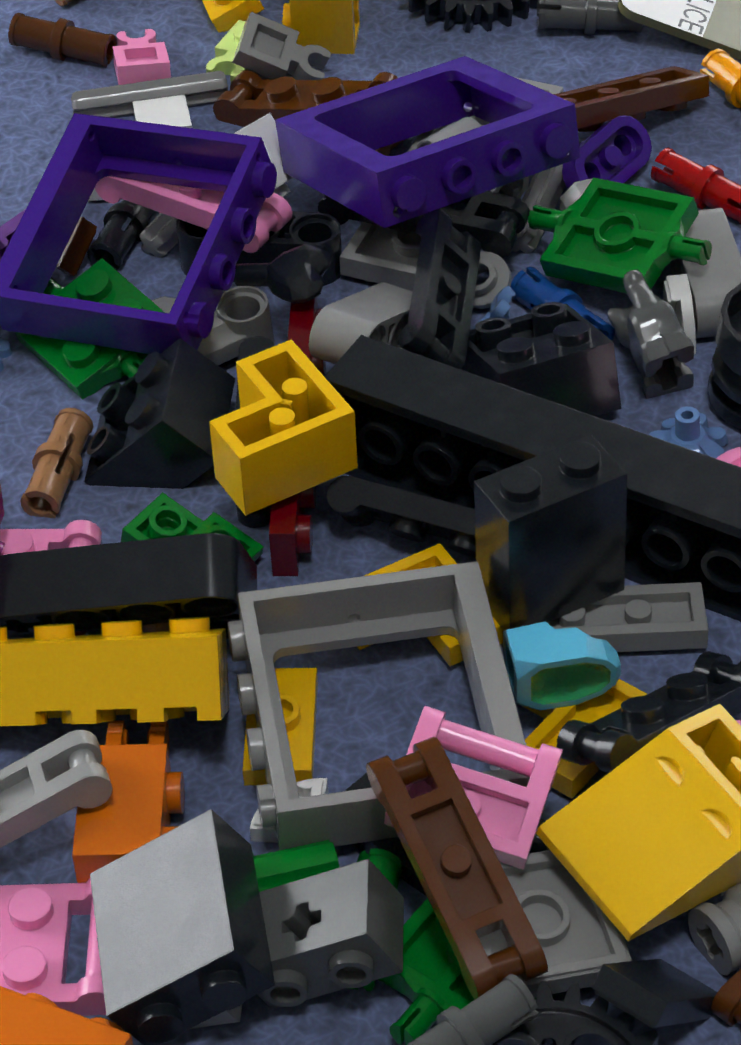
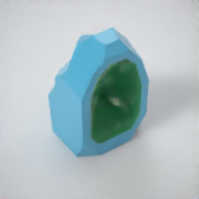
M545 621L503 631L504 662L515 704L536 710L578 705L603 695L616 685L621 675V663L618 653L607 640L593 638L577 627L554 629Z

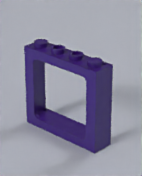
M467 56L275 119L283 172L383 228L581 158L574 103ZM476 116L489 122V124L397 156H386L375 151L387 145L454 123L464 117Z
M74 113L0 260V326L2 329L146 354L153 352L161 354L181 338L198 350L202 339L208 337L212 330L214 312L223 292L229 290L233 284L235 266L245 244H249L254 237L256 219L266 198L271 197L276 187V167L270 161L262 137ZM113 176L225 192L170 313L43 294L100 179Z

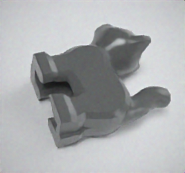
M638 270L628 271L624 275L623 282L625 291L633 305L627 308H611L608 310L607 315L614 327L619 343L631 351L635 365L644 380L643 392L646 399L693 387L694 375L691 369L685 365V363L694 359V345L691 339L681 329L672 306L653 294L642 273Z

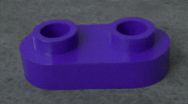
M626 115L618 116L603 124L579 145L581 158L563 164L562 175L565 185L569 188L574 182L593 177L625 183L648 162L651 156V140L645 127L635 118Z

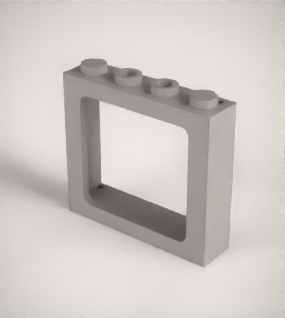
M478 561L238 593L239 621L227 622L232 661H245L247 670L245 674H237V687L242 716L255 714L257 728L246 729L252 771L264 769L267 784L256 786L262 828L275 826L279 850L324 840H330L334 846L398 837L394 827L384 824L386 810L377 799L372 787L299 798L274 667L275 661L280 657L437 635H451L458 640L481 731L526 745ZM489 764L491 771L481 772L527 787L530 779L528 776Z

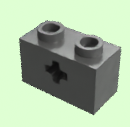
M369 858L259 892L275 986L257 995L269 1007H294L308 999L346 988H360L374 980L403 972L404 897Z

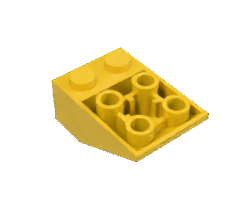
M721 704L667 728L546 820L536 831L537 836L628 942L741 883V726Z

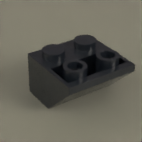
M559 302L539 304L531 309L530 314L512 319H485L477 323L475 329L470 330L465 360L469 373L592 416L622 409L613 341L568 304Z
M181 338L161 354L158 352L151 353L142 362L134 376L123 385L120 383L113 384L99 401L97 412L101 415L97 431L87 447V454L90 455V460L84 482L90 486L184 489L214 466L209 421L229 413L235 378Z

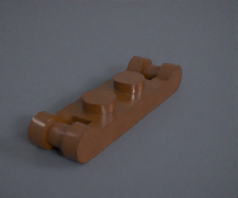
M245 70L241 71L231 82L230 90L222 93L215 101L213 112L219 121L245 127L268 113H271L275 120L392 81L398 77L389 72H381L372 81L341 80L337 77H328L321 80H295L293 77L288 76L276 79H262L253 71Z
M433 736L414 744L413 753L393 761L386 755L367 763L366 771L371 787L379 802L384 806L459 962L464 981L474 1000L501 983L502 979L509 974H514L517 977L521 976L523 980L528 981L547 973L548 965L543 949L440 741ZM423 780L431 786L433 791L411 799L406 787ZM501 929L508 947L487 956L479 938Z

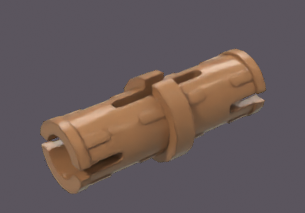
M76 408L60 410L58 415H56L54 426L47 442L37 448L32 460L35 471L20 500L21 507L30 516L55 518L61 508V501L70 480H77L83 466L80 455L89 434H91L94 428L93 421L85 412Z

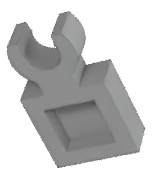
M250 12L244 24L232 63L270 79L284 77L286 73L293 75L295 80L324 79L325 73L312 68L310 65L324 69L331 56V52L319 45L312 44L305 47L296 43L299 31Z

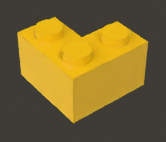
M292 339L236 361L240 409L209 421L215 478L245 516L358 468L355 411Z

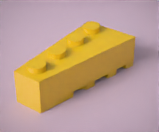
M209 617L169 619V631L142 632V620L102 622V634L75 636L74 624L34 626V638L8 639L7 627H0V726L42 725L48 723V718H61V723L71 725L98 724L116 720V715L130 714V720H137V723L166 722L168 719L184 717L185 712L197 711V721H219L224 718L229 710L226 628L210 629Z

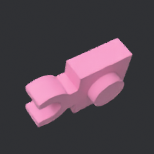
M145 29V36L141 38H129L126 36L125 31L117 33V46H113V59L118 85L171 78L170 60L165 42L156 43V32L153 29Z

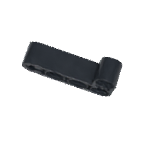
M216 533L1 555L0 627H7V636L23 637L34 636V626L74 624L75 632L102 629L101 623L110 621L142 620V625L167 623L169 619L209 617L210 629L226 628V639H229L227 622L239 621L238 593L257 590V565L239 540L235 537Z

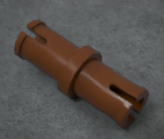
M16 13L11 20L8 32L10 45L49 52L53 59L64 61L66 57L97 63L104 67H107V64H110L112 61L113 46H117V39L114 34H104L75 27L73 21L62 18L57 22H52Z

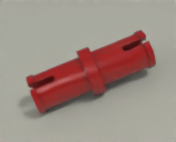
M669 147L659 153L655 161L666 167L662 170L652 166V180L658 183L661 182L687 196L694 197L696 205L700 209L706 206L710 208H723L726 216L741 224L740 184L724 177L722 169L712 164L703 167L677 154Z

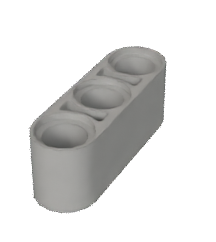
M723 208L698 210L697 218L685 235V237L709 240L711 242L712 253L710 259L707 260V264L703 266L680 259H675L669 263L672 275L687 274L693 301L695 327L697 329L696 339L716 337L720 311L726 294L741 283V256Z
M381 282L326 305L316 316L309 336L310 354L315 358L336 364L361 335L401 348L397 344V340L402 329L408 324L413 291Z

